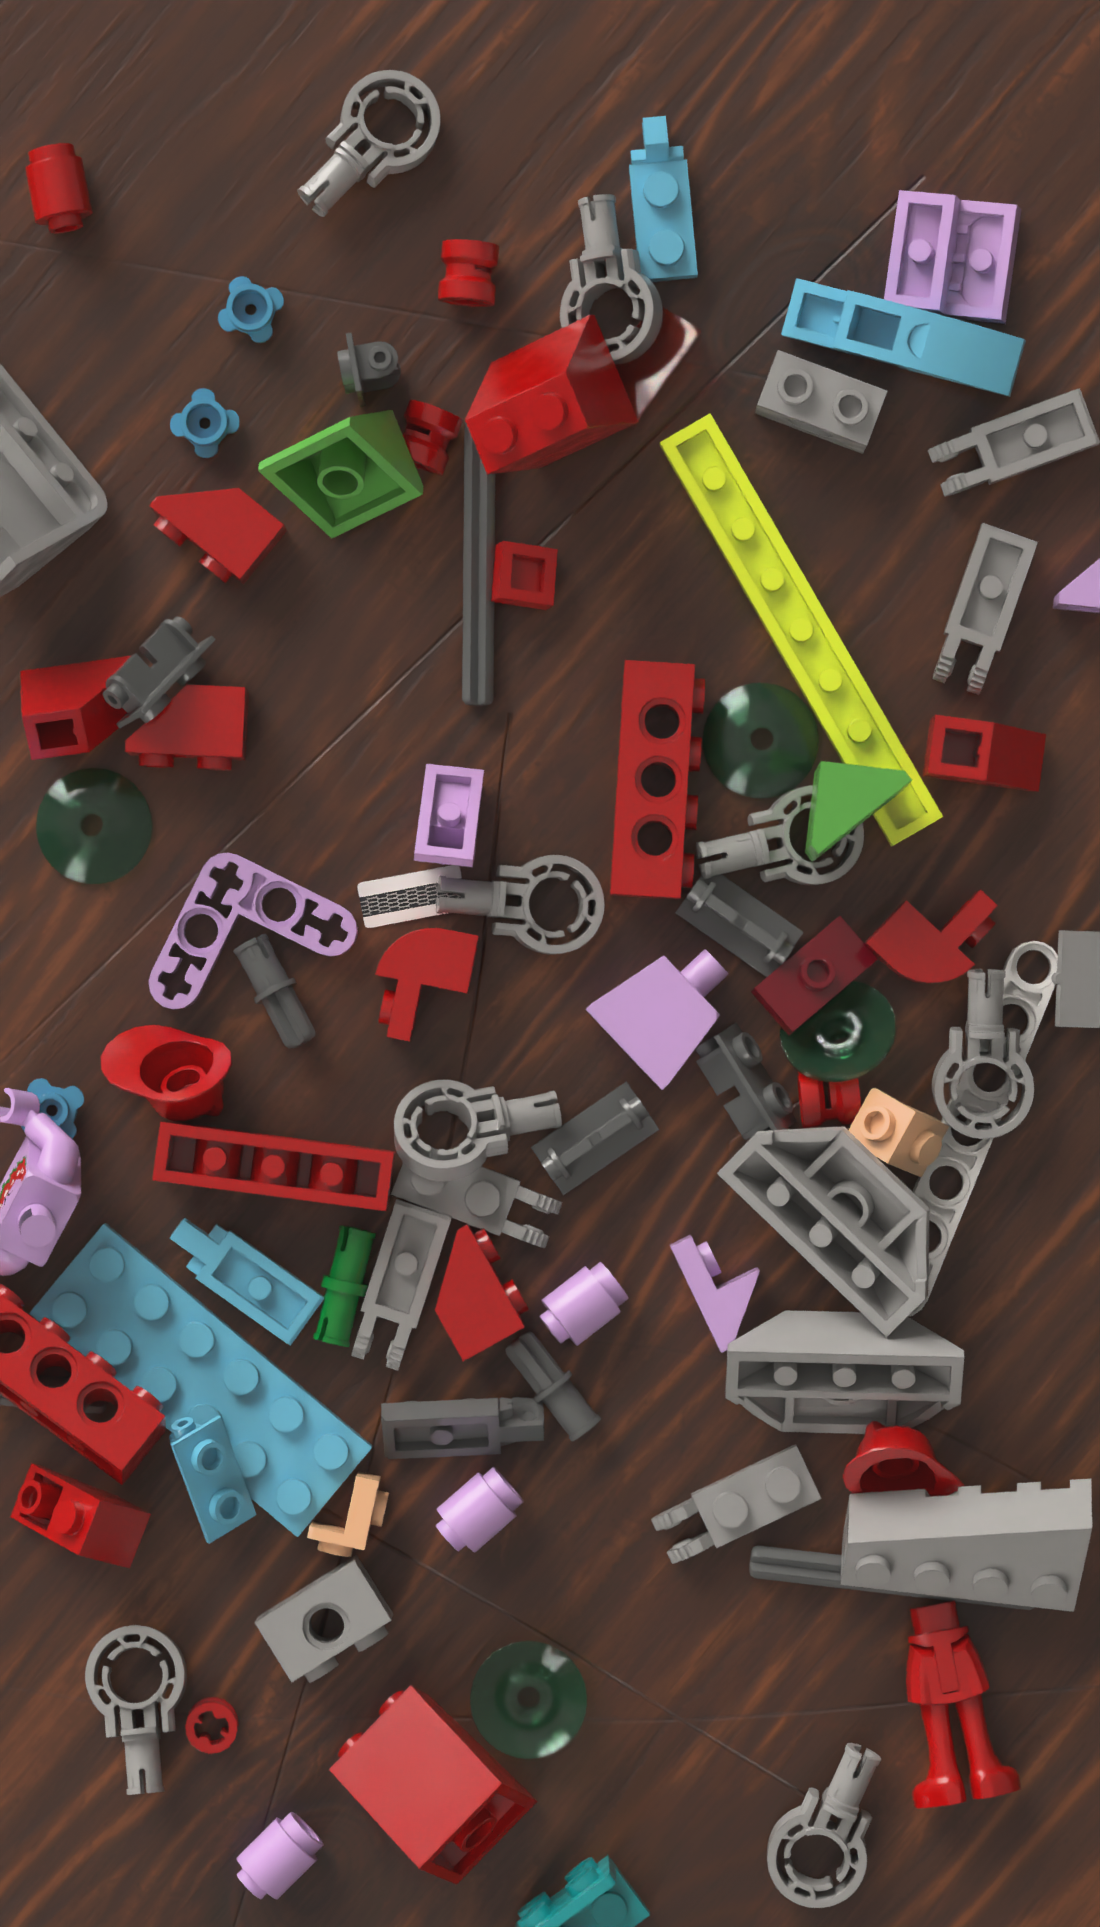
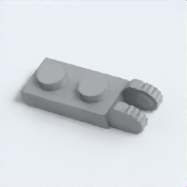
M1079 388L972 427L969 430V434L939 444L929 449L928 453L933 463L938 461L945 462L957 457L958 454L974 447L976 448L982 467L968 473L962 472L947 478L945 482L940 484L946 497L976 487L987 481L989 485L1097 446L1100 441Z
M985 523L981 524L943 633L947 637L932 679L942 683L946 682L947 677L952 674L959 643L964 641L981 647L976 663L972 665L967 678V691L977 695L980 694L994 654L999 653L1037 547V541Z
M432 1147L431 1159L438 1160V1149ZM403 1163L391 1195L450 1216L480 1229L484 1228L495 1235L500 1236L502 1232L541 1248L546 1247L549 1236L544 1234L543 1230L527 1224L521 1225L507 1219L513 1200L515 1198L528 1203L532 1208L547 1214H558L562 1202L520 1186L521 1181L483 1166L472 1174L458 1180L434 1181L415 1174Z
M396 1199L363 1301L361 1311L365 1313L351 1356L364 1360L365 1354L369 1353L374 1339L373 1330L377 1317L399 1323L395 1339L390 1342L386 1355V1367L399 1370L412 1328H417L452 1217Z
M795 1444L691 1493L692 1498L655 1515L651 1520L656 1531L667 1530L680 1524L682 1520L689 1518L695 1513H700L708 1531L674 1544L667 1551L671 1563L674 1564L694 1556L713 1545L716 1548L723 1546L822 1498Z

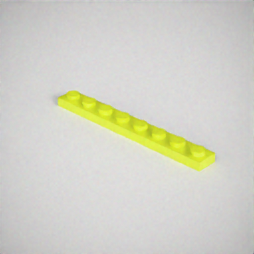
M711 413L661 441V449L843 764L902 770L912 779L900 794L873 814L891 847L943 817L942 813Z

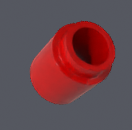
M58 143L41 146L29 151L30 164L25 167L35 223L38 225H48L49 233H65L82 228V219L90 216L93 211L82 157L76 156L74 145L71 143Z

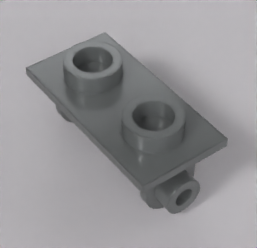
M351 332L346 333L348 349L337 351L345 392L346 394L356 392L360 407L366 406L364 393L393 387L400 379L401 368L398 363L397 352L392 345L382 341L355 345Z
M177 616L173 620H164L155 632L138 648L153 665L149 667L135 653L106 680L107 689L103 692L104 699L113 708H123L127 712L116 725L122 728L139 717L144 723H148L156 717L171 701L166 694L169 688L175 682L180 686L184 685L205 666L206 661L201 655L216 639L211 635L197 643L190 636L193 633V629L184 618Z
M722 874L712 876L709 879H704L701 875L675 912L765 977H768L783 964L795 947L796 942L804 933Z
M737 1022L695 1048L700 1056L696 1063L701 1068L717 1096L734 1085L740 1093V1096L726 1103L724 1107L744 1141L749 1138L751 1139L757 1131L786 1130L797 1122L792 1114L793 1104L790 1096L782 1085L772 1081L761 1063L763 1057L757 1042L750 1034L742 1032Z
M626 1081L562 1125L561 1128L556 1129L534 1144L531 1149L562 1194L565 1195L654 1134L659 1128Z

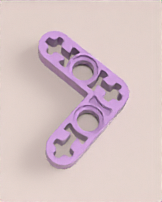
M232 853L217 854L211 857L203 866L151 971L149 978L150 993L156 1002L170 1009H183L195 1003L201 995L240 915L319 954L329 957L340 956L352 948L358 935L357 922L352 913L344 907L239 855ZM230 863H234L239 866L236 876L243 880V885L239 891L229 888L225 893L221 904L232 906L228 918H225L215 908L197 904V900L202 892L212 899L218 888V882L211 878L213 871L216 867L225 870ZM275 888L289 890L296 899L294 914L291 918L281 922L272 921L263 911L264 897ZM308 899L319 905L313 910L312 915L324 921H329L334 914L343 917L341 928L348 932L344 942L334 940L329 947L323 946L320 943L322 933L308 925H305L303 936L293 932V928L304 917ZM196 915H209L218 925L217 939L207 948H196L186 938V924ZM178 944L189 955L206 958L207 960L201 971L194 964H190L184 979L192 985L188 995L177 993L174 999L171 1000L165 996L167 986L160 982V979L164 972L174 974L177 971L182 958L172 957L171 953L175 945Z

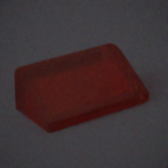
M662 307L661 328L651 347L640 357L632 361L615 364L639 421L629 427L632 430H635L702 335L700 329ZM640 321L636 327L641 329L643 321Z

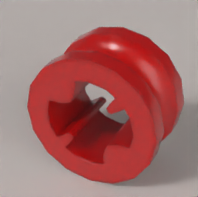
M215 1696L205 1697L197 1701L189 1710L185 1725L186 1736L191 1745L197 1750L208 1754L220 1753L229 1748L236 1738L239 1725L238 1715L233 1706L225 1699ZM212 1711L216 1719L226 1718L229 1728H221V1735L223 1737L212 1740L208 1732L198 1733L195 1723L202 1724V1713Z

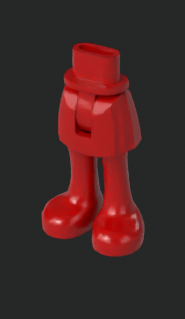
M948 1601L911 1608L910 1615L914 1634L907 1636L908 1643H913L909 1646L907 1660L908 1702L919 1704L928 1741L930 1763L927 1778L913 1788L912 1799L915 1808L948 1806L967 1801L964 1783L956 1761L949 1714L950 1703H955L966 1744L972 1799H986L1020 1790V1776L1017 1770L1003 1765L994 1752L988 1733L982 1693L990 1688V1683L981 1657L970 1636L967 1634L969 1632L968 1625L960 1626L956 1602Z

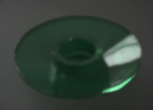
M771 683L746 684L725 694L711 710L703 731L704 755L714 776L729 790L749 798H772L795 788L812 769L819 746L817 724L808 706L792 691ZM763 728L771 733L773 742L770 748L758 750L753 747L750 737L754 730Z
M82 769L62 777L45 794L37 813V839L47 861L62 875L86 884L108 883L127 875L143 859L152 837V815L142 792L126 777L107 769ZM90 814L100 816L103 821V828L96 836H87L82 830V821Z
M853 981L790 1036L781 1027V1045L790 1064L809 1078L825 1082L852 1080L870 1072L886 1058L895 1041L896 1019L893 1009L884 995L867 984ZM848 1038L843 1043L833 1044L838 1039Z
M519 1641L501 1647L483 1662L473 1680L470 1706L476 1727L490 1745L509 1756L533 1759L557 1752L574 1738L586 1714L587 1692L581 1672L568 1655L558 1648L543 1642ZM530 1686L538 1690L540 1700L535 1706L525 1707L520 1704L517 1695L522 1688Z

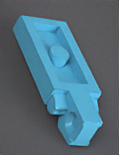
M666 116L642 118L644 149L631 150L632 165H629L636 250L639 253L641 273L646 275L652 282L697 278L698 271L687 159L684 160L683 146L669 147Z
M184 1218L171 1234L170 1239L193 1255L186 1267L197 1275L195 1279L290 1346L324 1300L322 1294L232 1230L228 1232L216 1224L208 1234Z

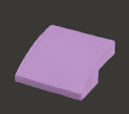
M899 190L884 300L951 318L1006 324L1021 208L1015 204L960 200L956 195Z

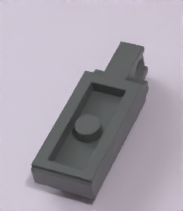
M501 1397L499 1400L498 1398H467L462 1400L381 1403L384 1455L388 1459L501 1454V1446L514 1442L544 1441L545 1425L542 1400L536 1403L533 1398L514 1397L508 1399Z

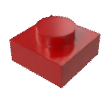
M502 541L495 545L491 602L547 610L554 606L558 549Z

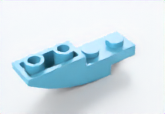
M798 278L795 281L781 335L787 338L895 365L902 369L1009 397L1011 396L1026 342L1025 339L940 314Z

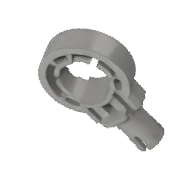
M397 70L377 71L359 80L347 94L341 112L340 124L325 138L326 144L331 150H334L338 145L339 147L313 177L297 190L304 203L308 206L314 200L316 205L312 210L319 216L324 217L329 212L328 210L354 183L363 180L366 174L381 159L383 160L367 178V183L373 188L388 174L403 173L421 164L432 151L440 128V110L431 90L415 76ZM385 87V99L399 100L413 112L416 119V130L407 142L397 145L385 143L376 139L368 131L364 121V113L371 104H375L378 101L379 92L376 88ZM373 89H376L373 92H371L368 96H366L363 102L361 101V96H363L365 93ZM353 109L358 111L357 117L351 116ZM423 111H426L429 120V135L425 142L418 149H415L414 146L419 141L422 132L418 129H422L424 124ZM351 131H354L345 141H342ZM360 147L367 151L363 156L357 152Z
M611 194L593 195L594 201H590V197L578 200L585 250L582 251L580 259L576 258L569 261L572 281L568 284L561 300L560 322L563 328L588 316L595 299L598 300L608 290L622 288L632 300V317L643 321L641 329L629 325L620 336L605 339L614 363L623 364L640 357L654 343L662 323V302L655 285L646 275L641 273L638 251L620 248L615 196ZM604 267L607 269V277H605Z
M813 785L803 786L779 797L769 810L752 813L748 816L749 826L774 820L779 822L777 826L708 842H697V859L717 854L722 856L720 860L699 864V869L703 878L709 879L720 874L787 860L788 864L785 866L760 871L762 881L768 882L785 878L801 885L828 883L846 874L858 860L864 842L863 823L837 842L831 854L838 857L843 853L846 843H849L842 861L830 872L819 875L816 868L833 863L832 858H825L820 862L806 861L795 852L789 838V830L793 818L800 811L810 809L811 802L800 804L801 796H812ZM791 803L792 808L785 814L784 808ZM775 838L778 849L769 851L766 840ZM797 867L806 869L808 873L799 872Z
M547 855L533 859L521 867L499 865L497 867L496 877L523 879L526 881V884L446 878V876H439L436 892L459 894L461 898H436V913L443 914L445 912L521 920L522 925L492 923V934L514 936L523 946L541 954H562L580 948L597 932L604 915V895L597 877L586 865L568 856ZM553 865L563 866L575 872L584 881L589 890V894L586 895L583 886L578 880L573 881L570 885L578 896L579 908L575 921L568 925L567 930L569 933H573L581 926L583 921L587 925L575 939L562 945H549L546 943L545 938L565 936L564 931L550 932L542 929L535 923L529 910L531 892L541 880L546 878H558L560 881L568 880L570 875L559 871L550 872ZM540 866L544 868L542 874L532 875L534 869ZM506 895L517 896L519 898L518 907L505 906ZM589 901H591V904H592V905H591V914H590V916L588 915V902H589ZM529 929L538 936V940L528 935L527 930Z
M970 969L967 971L969 986L968 1019L965 1026V1056L962 1057V1029L960 1027H950L949 1049L942 1055L934 1070L932 1093L939 1112L953 1129L972 1138L990 1139L1012 1131L1024 1120L1033 1102L1034 1081L1028 1064L1019 1053L1020 1030L1007 1028L1006 1056L1003 1058V1043L1005 1039L1003 993L1006 971L988 969L987 992L985 993L986 973L982 972V969ZM980 1039H989L987 1052H980ZM956 1063L951 1073L947 1074L952 1064ZM992 1063L1001 1067L1008 1075V1099L1015 1102L1018 1090L1017 1082L1022 1084V1093L1014 1110L997 1123L994 1120L1001 1118L1010 1110L1004 1103L991 1112L978 1113L966 1109L959 1102L955 1105L962 1115L968 1118L963 1122L955 1117L947 1108L943 1092L944 1083L949 1082V1094L952 1101L958 1099L956 1086L961 1074L973 1065ZM1013 1064H1017L1020 1070L1017 1076L1011 1070ZM977 1122H982V1123H987V1122H988V1125H984V1126H978V1125H975V1124H976Z
M434 1080L423 1083L412 1089L402 1099L396 1110L394 1118L396 1151L402 1162L412 1172L423 1178L434 1181H454L464 1178L480 1168L487 1157L507 1154L510 1136L549 1128H561L559 1103L555 1104L557 1101L556 1092L553 1090L544 1094L505 1101L503 1097H498L494 1086L474 1090L464 1083L453 1080ZM423 1105H425L427 1115H432L438 1111H448V1113L459 1116V1120L469 1129L467 1138L458 1147L450 1150L439 1149L438 1160L431 1159L432 1147L425 1144L417 1132L418 1125L423 1120V1109L421 1108Z
M124 1626L105 1635L93 1648L86 1665V1688L95 1707L105 1716L106 1738L120 1737L117 1711L118 1706L120 1707V1731L125 1747L127 1795L145 1793L143 1770H145L146 1793L165 1792L162 1784L159 1746L161 1727L159 1726L158 1703L160 1702L163 1732L176 1731L174 1709L185 1692L187 1666L180 1648L165 1633L146 1626ZM140 1635V1640L138 1642H127V1637ZM151 1637L168 1650L174 1662L175 1677L172 1679L168 1661L163 1660L160 1662L163 1672L162 1683L158 1691L144 1702L130 1703L117 1695L110 1680L112 1667L103 1665V1686L98 1685V1667L101 1658L106 1650L116 1641H119L121 1645L114 1649L107 1657L112 1661L117 1660L124 1651L133 1648L146 1649L153 1656L158 1657L162 1652L156 1647L147 1644ZM172 1683L174 1685V1688L172 1690L171 1695L167 1699L165 1697V1694L168 1691L170 1684ZM103 1690H105V1692L111 1699L110 1704H108L103 1698ZM136 1710H143L145 1728H136Z
M847 1743L844 1749L845 1753L830 1786L826 1787L822 1794V1799L813 1818L811 1816L819 1800V1790L809 1788L802 1805L783 1815L771 1831L767 1847V1863L771 1879L786 1898L801 1906L825 1908L839 1904L857 1890L864 1878L867 1866L864 1836L873 1817L868 1811L861 1809L858 1818L857 1814L863 1795L876 1767L882 1759L868 1748H866L862 1757V1753L859 1752L861 1749L859 1744ZM831 1814L838 1817L837 1822L829 1820ZM853 1822H855L854 1827H853L851 1833L848 1835V1833H849V1831H850V1829H851V1827H852V1825H853ZM805 1835H824L830 1837L839 1844L844 1852L843 1862L836 1870V1879L841 1882L848 1873L850 1866L853 1870L842 1883L833 1887L831 1876H825L821 1879L805 1876L792 1865L790 1856L794 1843ZM782 1839H786L784 1858H789L785 1859V1869L789 1878L781 1871L776 1857L778 1846ZM855 1848L857 1850V1855L852 1856L850 1854V1849Z

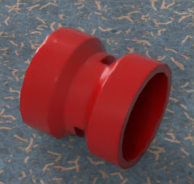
M468 239L442 241L441 261L446 265V275L439 281L438 301L468 307L494 306L496 285L491 281L492 269L498 265L499 245Z
M410 399L404 414L407 425L402 435L413 462L418 469L443 475L449 461L446 452L450 440L458 437L464 420L439 407Z
M856 1066L838 1067L833 1074L821 1075L816 1070L797 1071L802 1128L821 1127L826 1120L836 1119L843 1125L853 1123L861 1108ZM823 1086H827L829 1109L825 1108Z

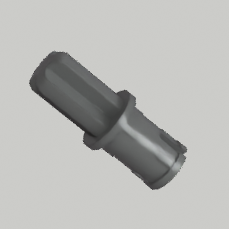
M262 934L257 937L258 940L256 938L250 939L233 951L257 993V996L254 998L257 1005L263 1003L284 1045L288 1049L297 1048L315 1037V1029L293 989L297 984L295 978H288L267 934Z
M530 1331L523 1333L505 1349L506 1355L537 1393L533 1399L536 1403L541 1400L567 1432L572 1442L584 1435L601 1420V1417L593 1411L569 1380L573 1375L571 1371H562L534 1333Z

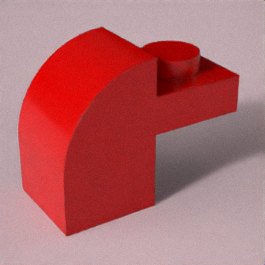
M978 890L938 930L913 905L905 900L864 943L879 960L902 978L918 983L948 981L964 974L975 965L958 948L964 941L973 948L993 928L996 922L989 915L998 905L982 890Z
M424 928L405 934L386 950L377 966L375 975L398 980L396 991L385 989L378 1023L389 1025L387 1037L411 1042L422 985L468 994L479 936L441 928Z

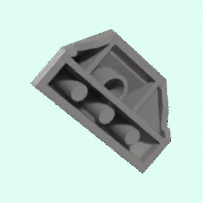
M844 1126L757 1131L717 1173L886 1337L928 1296L930 1208Z
M785 1310L728 1344L725 1398L736 1405L741 1404L751 1414L780 1432L865 1434L866 1426L871 1421H878L887 1427L906 1426L912 1428L929 1420L944 1408L950 1410L961 1404L964 1350L909 1317L886 1337L861 1312Z

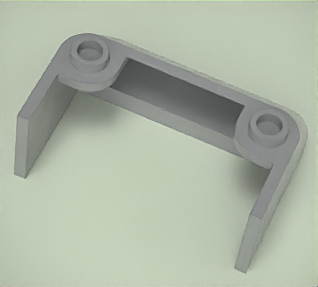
M0 364L1 597L23 584L87 532L105 514L107 499L100 485Z

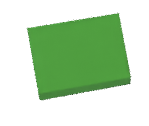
M393 410L351 416L259 462L258 471L330 538L347 532L423 495L422 481Z
M821 761L814 772L805 854L812 862L900 794L912 779L902 770Z

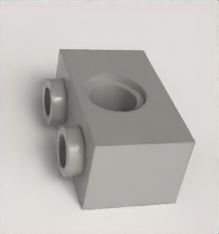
M777 350L754 414L863 454L868 445L887 390Z
M355 1555L260 1614L255 1624L290 1681L294 1682L305 1675L308 1682L311 1683L339 1665L334 1657L353 1644L361 1652L388 1635L389 1633L384 1625L392 1620L393 1612L359 1557ZM323 1608L333 1609L341 1615L344 1629L335 1637H322L312 1627V1615Z

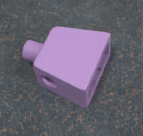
M706 949L695 957L681 972L665 956H662L594 1001L585 1010L650 1079L663 1090L720 1016L704 997L728 975V972Z

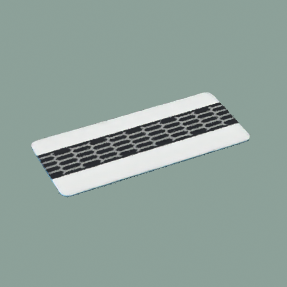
M450 865L359 883L357 887L365 927L373 928L441 915L436 913V898H461L459 894L436 892L439 876L462 879L460 867L458 865Z

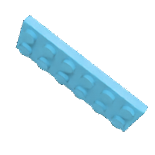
M106 1223L100 1227L29 1313L39 1322L43 1317H46L58 1324L70 1336L71 1339L68 1344L85 1357L91 1351L105 1359L117 1371L114 1378L131 1391L136 1386H139L156 1397L164 1407L161 1413L165 1415L166 1428L169 1431L173 1432L171 1425L184 1417H191L195 1424L203 1425L214 1417L220 1416L250 1498L297 1537L373 1447L371 1443Z

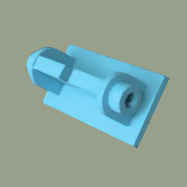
M216 1416L203 1425L195 1424L193 1418L184 1417L171 1425L173 1432L169 1437L170 1445L206 1542L210 1544L257 1514L222 1418Z

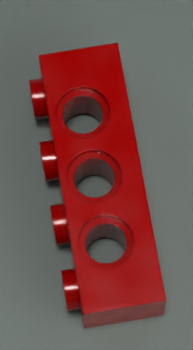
M625 660L610 896L679 900L681 898V887L692 888L694 853H684L683 851L685 829L696 830L698 795L687 794L688 771L699 772L702 737L691 736L692 713L703 714L705 679L694 678L695 664ZM665 707L675 713L678 719V730L674 735L669 738L659 739L647 731L645 717L652 709ZM663 765L673 773L675 786L668 795L654 797L643 789L641 775L648 767ZM648 823H660L670 832V848L661 855H649L638 844V832Z
M162 1121L159 1126L152 1180L387 1211L389 1208L396 1151Z
M0 1284V1335L6 1332H13L24 1339V1343L19 1350L13 1353L0 1352V1394L123 1485L165 1433L166 1418L161 1413V1410L164 1408L156 1397L142 1387L136 1386L131 1391L114 1377L117 1371L98 1354L90 1351L85 1357L69 1345L70 1336L52 1320L43 1317L40 1322L35 1320L22 1310L25 1304L21 1298L8 1287ZM53 1366L62 1367L70 1373L71 1377L63 1386L49 1388L38 1380L40 1374L45 1369ZM96 1401H107L116 1407L117 1413L111 1420L98 1423L90 1420L85 1415V1410Z

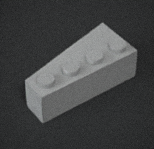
M1091 1479L1070 1480V1488L1042 1490L1041 1482L1017 1483V1491L983 1494L981 1485L958 1487V1491L949 1496L931 1497L926 1489L850 1493L842 1535L841 1585L1074 1612L1092 1532Z

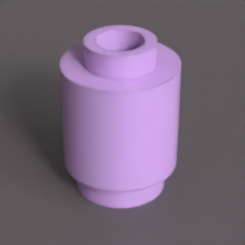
M599 1262L590 1270L586 1266L543 1298L541 1301L547 1308V1311L539 1317L560 1344L570 1338L578 1346L621 1312L618 1307L629 1298L609 1270Z
M492 1467L484 1475L480 1472L476 1473L437 1508L443 1519L436 1524V1527L458 1552L467 1546L475 1553L517 1516L514 1510L524 1501L495 1467Z
M290 1812L283 1820L276 1818L237 1857V1861L242 1867L237 1873V1877L257 1898L262 1899L268 1894L278 1900L317 1861L315 1853L324 1844L302 1818L294 1812Z

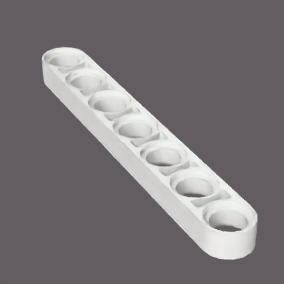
M1038 941L1021 943L1015 947L1008 956L1003 971H1006L1003 1006L1015 1004L1021 1007L1027 1014V1028L1020 1035L1019 1053L1024 1060L1027 1057L1056 985L1052 982L1051 977L1057 972L1058 955L1052 947ZM1029 950L1041 952L1049 961V974L1045 980L1038 984L1026 983L1017 972L1018 959ZM1006 1037L1003 1043V1058L1006 1056ZM980 1039V1052H987L989 1039ZM1013 1064L1011 1070L1017 1076L1020 1070L1017 1064ZM976 1065L971 1066L961 1074L957 1081L956 1092L958 1099L952 1101L950 1098L947 1108L956 1117L960 1114L955 1106L959 1102L966 1109L978 1113L991 1112L1002 1103L1007 1105L1009 1101L1007 1097V1092L1009 1091L1007 1073L1005 1082L999 1089L986 1092L975 1084L973 1071ZM942 1118L941 1122L948 1125L949 1128L942 1139L940 1153L935 1161L926 1168L922 1178L918 1177L913 1189V1193L930 1208L929 1220L937 1225L941 1237L936 1249L929 1252L928 1296L909 1316H913L922 1310L928 1301L993 1138L980 1139L974 1145H961L953 1138L951 1126L944 1118ZM1001 1118L994 1121L997 1123L1001 1121ZM947 1165L958 1170L962 1178V1187L958 1195L952 1199L943 1200L934 1196L930 1190L929 1180L934 1170Z

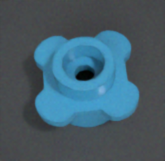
M244 276L233 279L229 284L231 294L228 297L226 308L218 314L219 325L226 332L238 330L249 334L256 343L268 341L273 335L271 323L275 312L282 309L284 305L282 293L274 287L265 290L259 285L252 284L250 279ZM250 304L255 305L257 309L253 315H248L245 312L246 307Z
M206 388L196 390L192 394V401L185 406L182 413L174 414L170 421L172 433L177 437H185L195 446L196 454L201 458L214 457L218 453V444L227 434L237 432L240 426L238 414L233 410H225L215 401L214 393ZM203 418H207L211 422L207 429H203L199 425L200 420Z
M43 1078L32 1081L28 1086L27 1092L37 1095L40 1103L39 1113L48 1115L47 1107L55 1105L58 1109L55 1116H48L73 1139L77 1133V1128L74 1124L77 1109L84 1104L82 1091L76 1086H69L65 1089L51 1086L48 1080Z

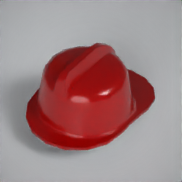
M147 1025L134 1027L122 1032L106 1045L101 1055V1071L109 1083L123 1091L146 1098L161 1117L170 1121H187L198 1118L203 1114L218 1116L223 1111L224 1078H226L232 1066L231 1052L224 1043L210 1038L199 1037L172 1027Z
M878 1421L868 1423L865 1437L858 1447L856 1457L846 1465L843 1473L845 1487L851 1493L926 1489L929 1495L934 1497L949 1496L958 1491V1487L964 1486L956 1475L937 1461L929 1439L922 1432L906 1426L887 1427Z

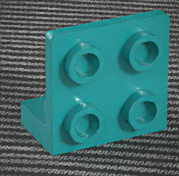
M609 1855L598 1863L595 1862L593 1857H589L574 1867L564 1877L567 1882L566 1886L554 1896L549 1898L546 1892H542L527 1902L517 1912L520 1919L515 1924V1927H635L650 1916V1911Z

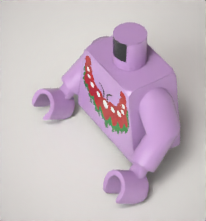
M5 1088L4 1092L11 1099V1108L0 1107V1122L25 1126L26 1135L0 1184V1275L11 1276L24 1269L28 1262L43 1267L47 1262L81 1196V1157L74 1140L47 1114L39 1113L40 1103L37 1095L32 1092Z

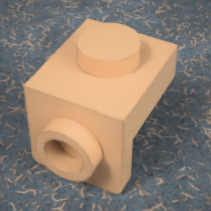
M873 1088L868 1093L849 1131L877 1158L922 1178L926 1168L939 1155L942 1139L949 1126L933 1116L907 1106L883 1091Z
M358 1471L345 1528L314 1521L311 1522L307 1538L319 1541L317 1550L345 1557L352 1556L353 1548L365 1550L370 1526L382 1527L389 1492L378 1490L381 1476Z

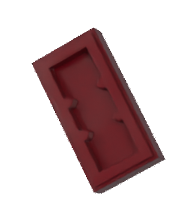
M838 916L759 983L751 993L790 1036L871 967L878 958L845 920Z

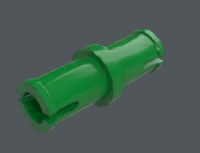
M340 1225L338 1230L340 1233L330 1274L323 1275L321 1287L326 1288L313 1339L338 1346L350 1347V1336L360 1296L365 1297L369 1286L363 1282L376 1233Z

